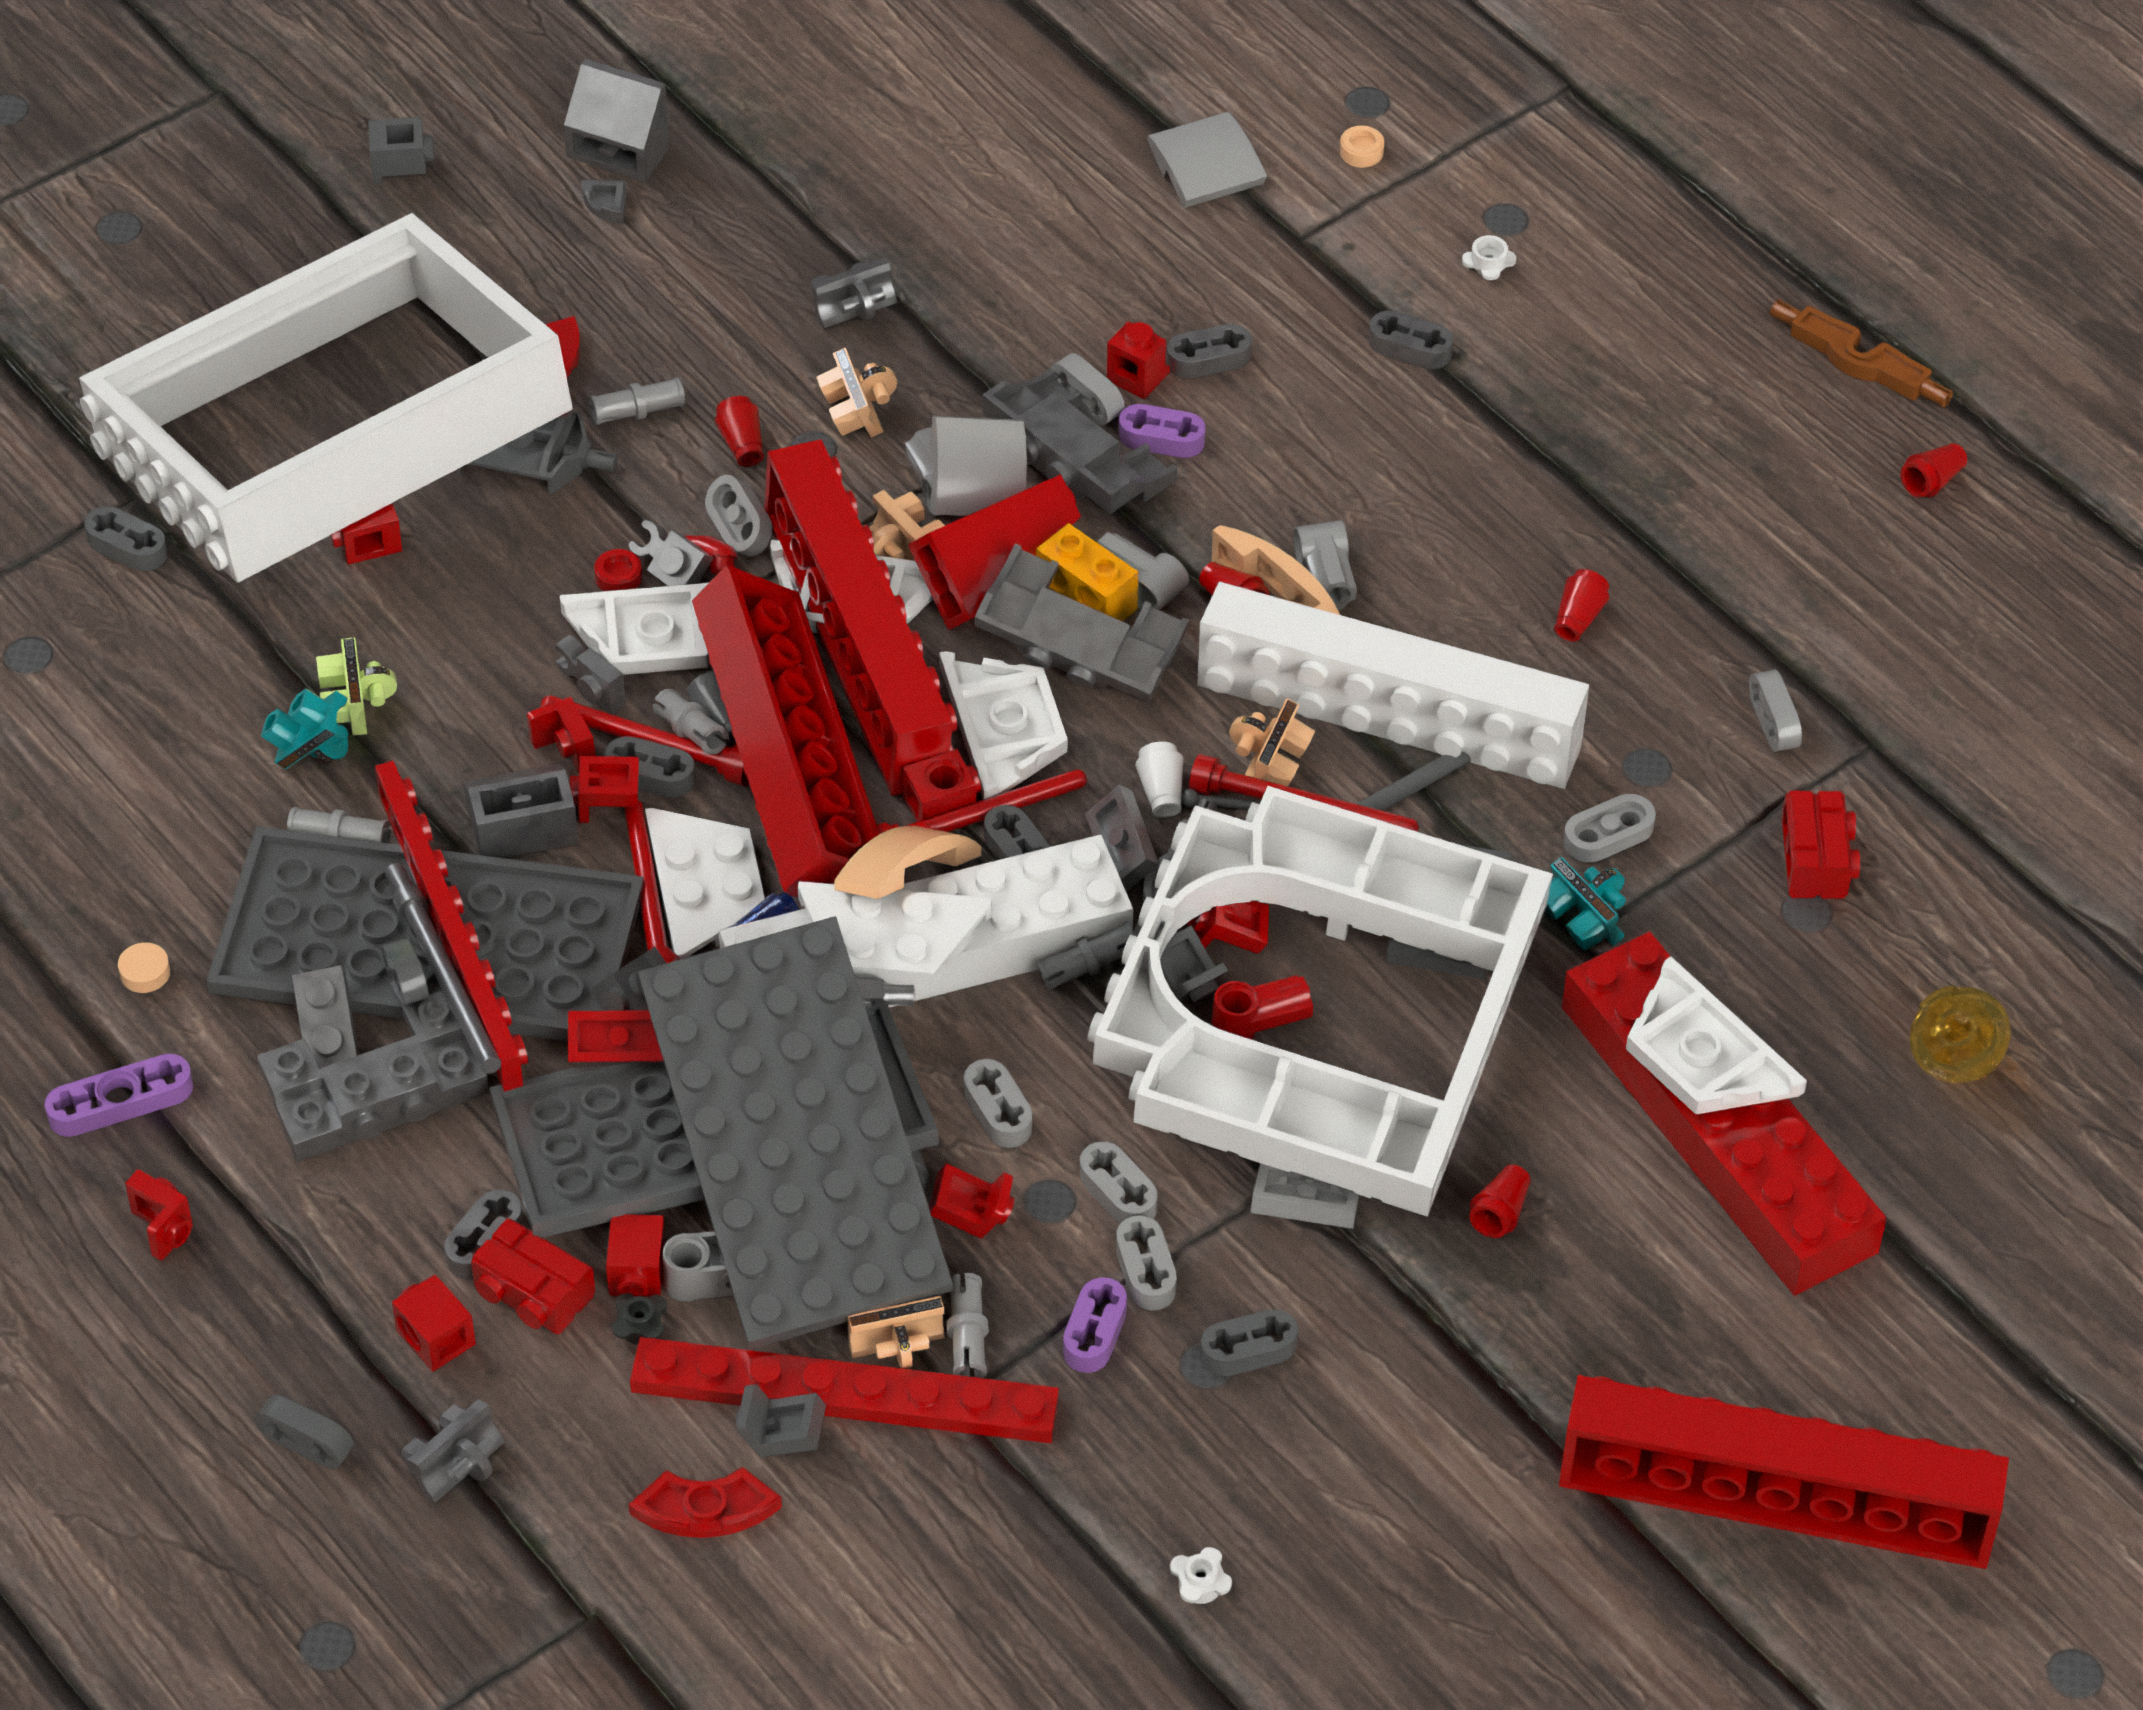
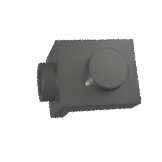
M1192 925L1174 934L1167 943L1160 958L1165 980L1179 1001L1190 996L1192 1002L1196 1003L1210 996L1219 988L1216 981L1228 972L1224 962L1214 966Z
M757 1384L747 1385L744 1389L741 1406L736 1413V1427L740 1435L744 1437L760 1457L817 1450L826 1404L817 1393L770 1400Z

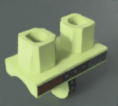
M355 637L341 639L342 653L316 657L320 689L346 686L344 690H335L348 698L346 705L338 710L336 721L337 723L351 722L353 736L367 734L363 699L370 701L373 706H382L385 703V699L395 693L397 679L393 671L382 667L377 661L369 662L366 668L360 671ZM335 691L320 692V698L324 699Z

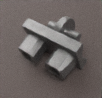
M885 258L871 263L865 260L852 265V268L848 271L831 277L825 274L812 279L810 285L818 324L822 328H827L858 316L861 320L865 321L874 317L875 310L897 303L896 294L891 282L890 262Z
M478 1399L468 1408L453 1404L440 1417L438 1426L441 1432L430 1441L415 1437L402 1449L401 1454L407 1468L417 1478L425 1498L436 1503L468 1474L478 1481H484L492 1474V1467L487 1458L505 1441L492 1422L490 1416L491 1409L487 1403Z

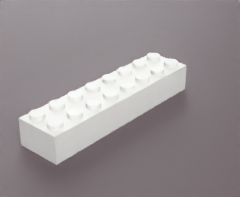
M1223 582L1218 583L1200 622L1197 685L1217 693H1226L1257 702L1260 705L1281 709L1284 701L1288 698L1299 704L1296 713L1306 718L1322 720L1346 727L1352 731L1368 733L1392 740L1398 744L1414 746L1439 753L1440 755L1458 757L1463 751L1470 756V763L1563 789L1566 787L1580 752L1589 684Z
M1102 835L905 883L904 888L900 890L992 898V913L987 922L981 920L970 933L969 944L958 957L949 961L947 971L934 986L884 982V984L914 985V1001L1038 970L1036 961L1044 960L1077 945L1076 940L1083 936L1089 940L1119 927L1127 921L1133 930V907ZM806 909L722 929L719 930L720 948L809 924L811 920Z

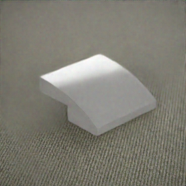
M1229 111L1148 135V143L1163 178L1170 177L1183 208L1262 185L1267 178L1248 137Z
M933 415L928 462L934 465L930 512L935 515L968 516L1026 490L1027 456L1024 421Z
M1260 1163L1252 1196L1251 1213L1353 1229L1360 1195L1355 1194V1191Z

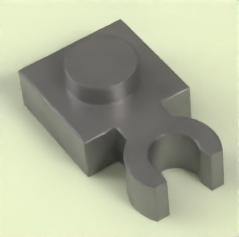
M644 520L641 525L649 530L651 534L650 542L643 546L631 541L628 545L630 550L636 555L653 559L647 570L666 585L698 584L712 562L713 557L681 533L671 530L669 535H667L666 530L662 526Z
M571 635L566 636L554 645L555 649L563 655V657L556 661V665L566 675H573L578 679V689L588 702L592 704L597 703L609 714L615 713L626 705L623 673L591 647L585 651L581 643Z

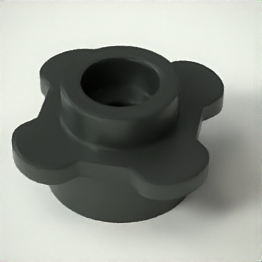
M624 1293L616 1298L615 1308L618 1310V1317L612 1323V1332L617 1338L625 1339L632 1344L638 1345L640 1337L659 1339L663 1335L664 1326L661 1323V1315L667 1310V1302L662 1296L655 1294L646 1298L643 1296L635 1297L631 1293ZM637 1314L644 1315L642 1318H635Z

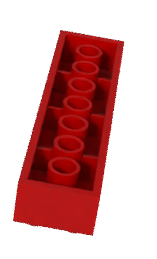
M822 439L768 451L764 509L771 519L772 533L775 539L779 540L783 548V557L800 594L805 576H807L810 592L808 612L823 614L824 623L816 622L815 628L891 796L903 794L904 766L953 750L951 735L952 732L957 730V719L954 709L949 702L944 703L942 700L937 672L933 666L927 667L923 659L921 638L916 630L910 631L906 622L907 613L904 601L900 595L894 596L890 588L888 567L883 559L877 560L874 553V541L868 525H861L858 519V507L855 496L851 490L845 491L842 484L840 464L836 456H829Z
M726 565L692 600V604L698 620L699 630L702 633L709 654V662L714 670L721 692L720 697L725 705L732 727V735L736 740L743 762V769L748 777L754 796L755 807L760 815L767 837V845L771 850L779 875V883L785 893L798 898L799 881L835 884V879L847 862L860 848L880 833L799 592Z
M1650 931L1566 971L1561 1008L1793 1296L1879 1253L1887 1217L1789 1099L1695 1114L1626 1050L1627 1037L1636 1019L1642 1014L1643 1004L1650 990L1654 989L1661 975L1665 960L1671 957Z
M1578 1375L1567 1426L1559 1487L1987 1569L2003 1509L2009 1457L1995 1455L1990 1451L1979 1448L1964 1449L1943 1445L1928 1438L1911 1439L1885 1434L1875 1428L1859 1429L1833 1424L1817 1417L1802 1418L1781 1414L1765 1407L1749 1408L1723 1403L1721 1400L1713 1397L1697 1398L1671 1393L1660 1387L1645 1388L1618 1383L1608 1377L1598 1376L1592 1378Z

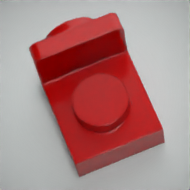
M571 696L554 703H547L527 713L529 737L534 749L556 743L563 759L570 757L578 773L580 756H596L593 735Z
M580 756L579 776H570L569 781L574 805H579V823H589L590 806L638 807L639 757Z
M1251 900V902L1214 906L1211 910L1190 920L1188 927L1192 925L1204 948L1216 938L1259 954L1268 944L1269 905L1257 900Z

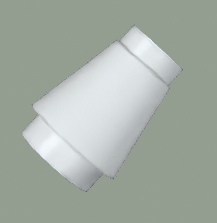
M1154 742L1145 745L1139 750V758L1135 763V767L1152 807V813L1160 818L1175 816L1182 809L1183 756L1177 752V747L1170 742Z

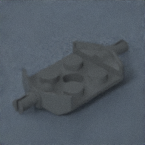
M569 411L468 464L547 480L548 493L554 494L581 474L583 468L588 469L591 467L614 473L616 471L615 468L617 469L619 455L618 453L592 449V441H587L581 413ZM461 468L455 470V473L458 475L462 472Z

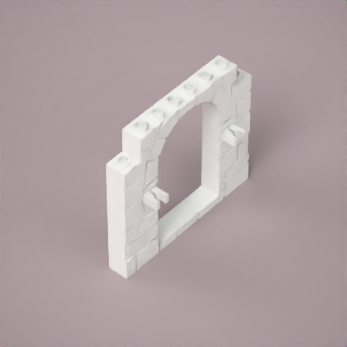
M1267 786L1260 804L1252 802L1246 820L1195 805L1188 823L1179 822L1171 845V850L1175 852L1171 861L1163 859L1155 880V888H1159L1155 898L1146 897L1138 921V925L1142 926L1138 937L1130 935L1126 942L1121 961L1122 964H1125L1122 974L1113 973L1105 994V1002L1108 1003L1105 1013L1096 1012L1091 1022L1087 1041L1094 1043L1093 1064L1132 1077L1135 1075L1128 1096L1129 1100L1135 1101L1134 1123L1162 1132L1178 1134L1181 1138L1225 1152H1234L1239 1154L1238 1156L1287 1172L1293 1171L1355 1191V1194L1368 1198L1374 1197L1382 1200L1383 1203L1428 1217L1452 1150L1456 1144L1498 1034L1499 1027L1545 911L1553 874ZM1259 900V902L1277 904L1302 912L1305 910L1309 912L1308 914L1318 917H1327L1326 935L1343 941L1346 939L1350 924L1353 928L1379 936L1385 935L1394 938L1395 941L1423 950L1430 949L1435 951L1434 953L1459 961L1465 960L1471 962L1472 965L1494 972L1443 1101L1228 1033L1202 1021L1182 1005L1165 980L1160 958L1167 943L1179 928L1198 915L1211 910L1214 906Z

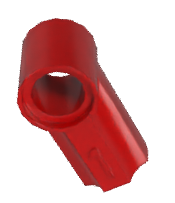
M1297 975L1253 987L1240 981L1224 983L1215 992L1211 1026L1253 1040L1255 1032L1311 1018L1314 1006L1310 996V988L1304 977H1298Z

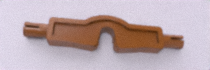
M1777 299V302L1775 301L1770 309L1769 315L1771 317H1775L1792 326L1790 333L1792 337L1827 355L1829 361L1843 373L1860 380L1876 381L1910 400H1916L1922 395L1942 408L1949 404L1953 396V390L1931 380V369L1910 359L1891 345L1880 343L1870 351L1860 353L1856 351V348L1861 342L1862 335L1855 326L1833 318L1812 306H1807L1803 311H1800L1781 299Z

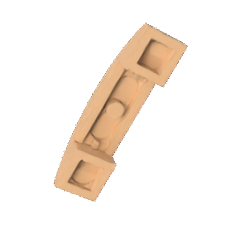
M1222 525L1213 529L1212 562L1260 577L1264 582V586L1277 598L1340 615L1325 588L1293 557L1269 542L1249 533Z
M901 826L879 834L856 852L835 879L834 890L879 899L904 888L905 868L924 860L958 866L981 856V846L966 836L924 827Z

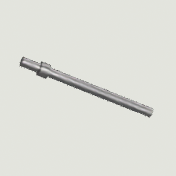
M400 863L391 864L387 867L385 875L394 891L393 902L398 913L403 919L409 921L481 1070L487 1074L493 1073L500 1068L501 1061L426 912L428 903L420 887L412 884L404 866Z

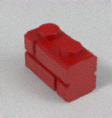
M1790 790L1785 794L1781 816L1788 895L1791 898H1815L1817 895H1820L1821 898L1844 899L1848 896L1851 879H1858L1860 874V852L1858 849H1850L1849 840L1854 841L1856 835L1855 811H1846L1845 794L1842 791H1819L1817 794H1813L1812 791Z
M507 1218L492 1234V1238L485 1241L473 1254L471 1260L475 1289L485 1300L493 1304L502 1301L515 1309L518 1317L529 1327L539 1329L543 1326L556 1335H560L573 1321L575 1314L583 1310L596 1292L594 1272L591 1266L546 1239L540 1238L537 1235L534 1236L531 1230L511 1218Z

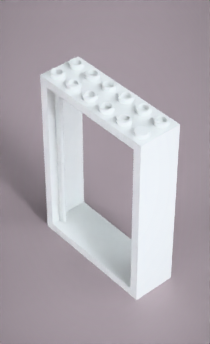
M413 213L79 377L84 397L80 398V405L85 416L92 423L94 433L90 435V441L97 455L102 460L108 458L125 482L130 480L137 486L145 502H153L157 505L169 525L176 524L182 529L192 547L196 548L199 546L206 552L209 561L216 570L223 569L237 583L573 409L558 335ZM417 297L488 357L230 490H227L160 427Z

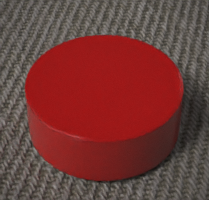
M613 549L604 552L595 561V582L603 592L637 589L641 584V561L633 552L625 549Z

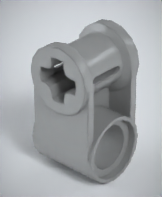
M714 1231L694 1234L682 1233L673 1236L666 1242L663 1247V1287L671 1298L690 1302L705 1298L734 1297Z

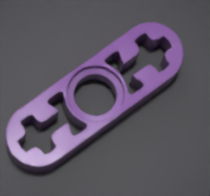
M163 1054L53 1089L45 1100V1110L49 1126L55 1133L71 1137L177 1105L185 1101L192 1093L193 1080L190 1066L179 1055ZM171 1075L176 1082L166 1084L162 1078ZM142 1082H146L149 1092H142ZM118 1087L129 1088L133 1091L132 1096L121 1103H113L105 1098L111 1090ZM96 1097L98 1107L93 1109L90 1098ZM73 1106L76 1113L67 1115L63 1108Z

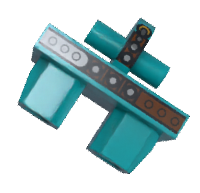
M306 688L295 696L291 702L288 714L279 708L271 712L265 720L261 737L278 747L274 763L286 770L308 754L327 763H334L344 757L348 751V731L344 726H338L336 718L338 710L346 705L348 698L335 691L322 699Z
M1560 857L1550 865L1554 878L1551 881L1545 911L1555 920L1573 906L1581 912L1566 924V928L1571 938L1583 951L1601 942L1604 938L1613 946L1625 938L1624 933L1616 926L1619 920L1618 914L1607 904L1610 903L1615 909H1619L1626 902L1625 897L1620 893L1625 883V877L1616 868L1607 869L1602 873L1594 866L1588 868L1584 873V877L1590 882L1588 884L1563 857Z

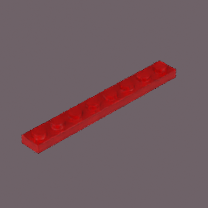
M394 760L376 765L375 773L379 799L416 885L420 887L428 903L427 912L501 1061L500 1068L495 1072L504 1092L522 1087L524 1085L521 1065L528 1064L524 1042L520 1034L511 1036L508 1026L512 1025V1019L508 1005L503 996L495 998L492 989L496 988L492 968L488 959L480 961L478 959L476 951L480 950L475 928L471 921L463 924L460 914L464 913V908L456 885L447 886L444 878L448 877V870L440 848L431 849L429 842L433 841L428 819L424 812L416 814L413 807L417 805L413 784L409 777L401 779Z
M645 1337L639 1338L630 1378L631 1393L741 1406L745 1386L757 1384L770 1400L817 1393L826 1404L824 1416L1050 1444H1052L1059 1401V1387Z

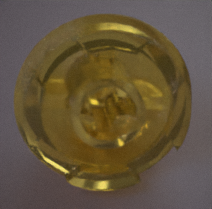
M1954 985L1940 988L1928 995L1920 1003L1919 1010L1913 1019L1910 1029L1912 1054L1918 1065L1927 1074L1938 1080L1950 1083H1971L1982 1080L1998 1067L2008 1049L2011 1035L2009 1018L1998 1000L1987 992L1976 988L1956 987Z

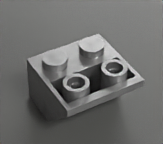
M584 59L579 69L564 122L566 157L647 182L669 149L665 83Z
M560 764L463 782L464 793L480 855L506 858L578 844L575 805L566 770Z

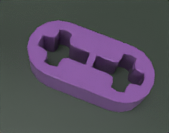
M1134 404L1123 409L1119 415V438L1125 446L1132 449H1137L1144 443H1147L1150 446L1151 453L1189 458L1199 454L1205 447V423L1198 415L1190 412L1146 404ZM1137 425H1143L1141 429H1136ZM1182 433H1188L1187 437H1181Z
M1104 1277L1092 1279L1084 1285L1079 1294L1063 1338L1065 1362L1078 1372L1091 1373L1098 1371L1110 1359L1127 1311V1294L1125 1288L1118 1281ZM1102 1299L1111 1300V1304L1105 1306L1102 1316H1096L1095 1305H1099ZM1088 1334H1095V1346H1090L1087 1352L1079 1350V1346L1085 1344Z

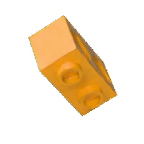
M1071 524L1065 525L1036 549L1037 557L1050 563L1052 560L1059 563L1058 570L1049 587L1050 590L1122 622L1138 609L1139 571Z

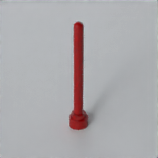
M548 695L542 699L541 706L560 701L562 698ZM575 703L589 728L618 737H636L681 749L687 752L693 758V761L716 767L717 772L724 775L725 781L743 787L749 785L737 744L733 747L726 746L721 752L710 755L688 738L679 737L673 733Z
M1198 754L1191 770L1189 789H1193L1199 794L1210 796L1213 792L1220 794L1222 790L1262 800L1267 786L1409 830L1419 831L1418 822L1413 818L1228 771L1227 765L1220 764L1219 758Z
M1076 769L905 826H919L950 832L985 820L987 813L997 806L1012 805L1017 808H1023L1080 789L1086 785L1087 775L1084 771ZM887 822L877 824V827L881 834L890 829L897 828L899 825H889Z
M638 800V807H624L634 872L637 876H644L640 907L647 949L649 951L656 947L665 962L670 963L680 960V958L667 946L644 807L642 802Z

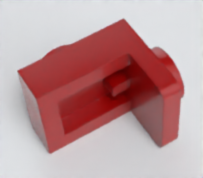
M946 1163L937 1172L929 1203L930 1214L936 1219L982 1239L996 1224L1003 1225L1010 1216L1015 1202V1198L1010 1195L1014 1176L1003 1172L991 1184Z
M137 1169L125 1182L131 1213L150 1223L147 1227V1236L151 1254L162 1261L173 1248L176 1249L182 1246L191 1233L193 1223L188 1198L181 1194L167 1179L162 1177L155 1179Z

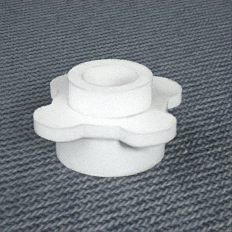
M1487 235L1479 237L1474 241L1472 252L1463 254L1462 263L1467 268H1474L1484 279L1496 280L1500 277V272L1503 269L1515 265L1516 255L1512 251H1508V245L1503 239Z
M1206 1547L1200 1554L1190 1557L1178 1555L1172 1559L1170 1571L1179 1579L1180 1597L1184 1601L1205 1604L1213 1601L1219 1595H1224L1230 1591L1232 1579L1223 1572L1220 1564L1222 1554L1219 1550ZM1204 1572L1206 1576L1197 1577L1196 1573Z

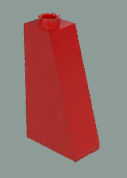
M1060 474L931 531L909 543L908 547L948 631L975 617L987 591L1001 572L1015 544L1022 546L1023 551L1036 556V549L1068 523L1073 525L1081 515L1076 507V499L1073 492L1067 487Z

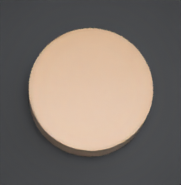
M1354 126L1342 134L1340 139V156L1347 164L1366 168L1376 165L1383 158L1384 137L1378 130L1369 126Z
M134 944L124 950L119 957L118 970L121 982L127 989L133 992H153L161 988L169 979L170 965L167 953L156 944Z

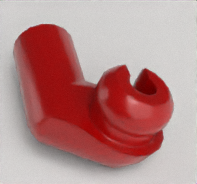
M684 535L713 557L710 563V571L714 575H717L726 565L735 567L734 559L738 557L733 546L712 536Z

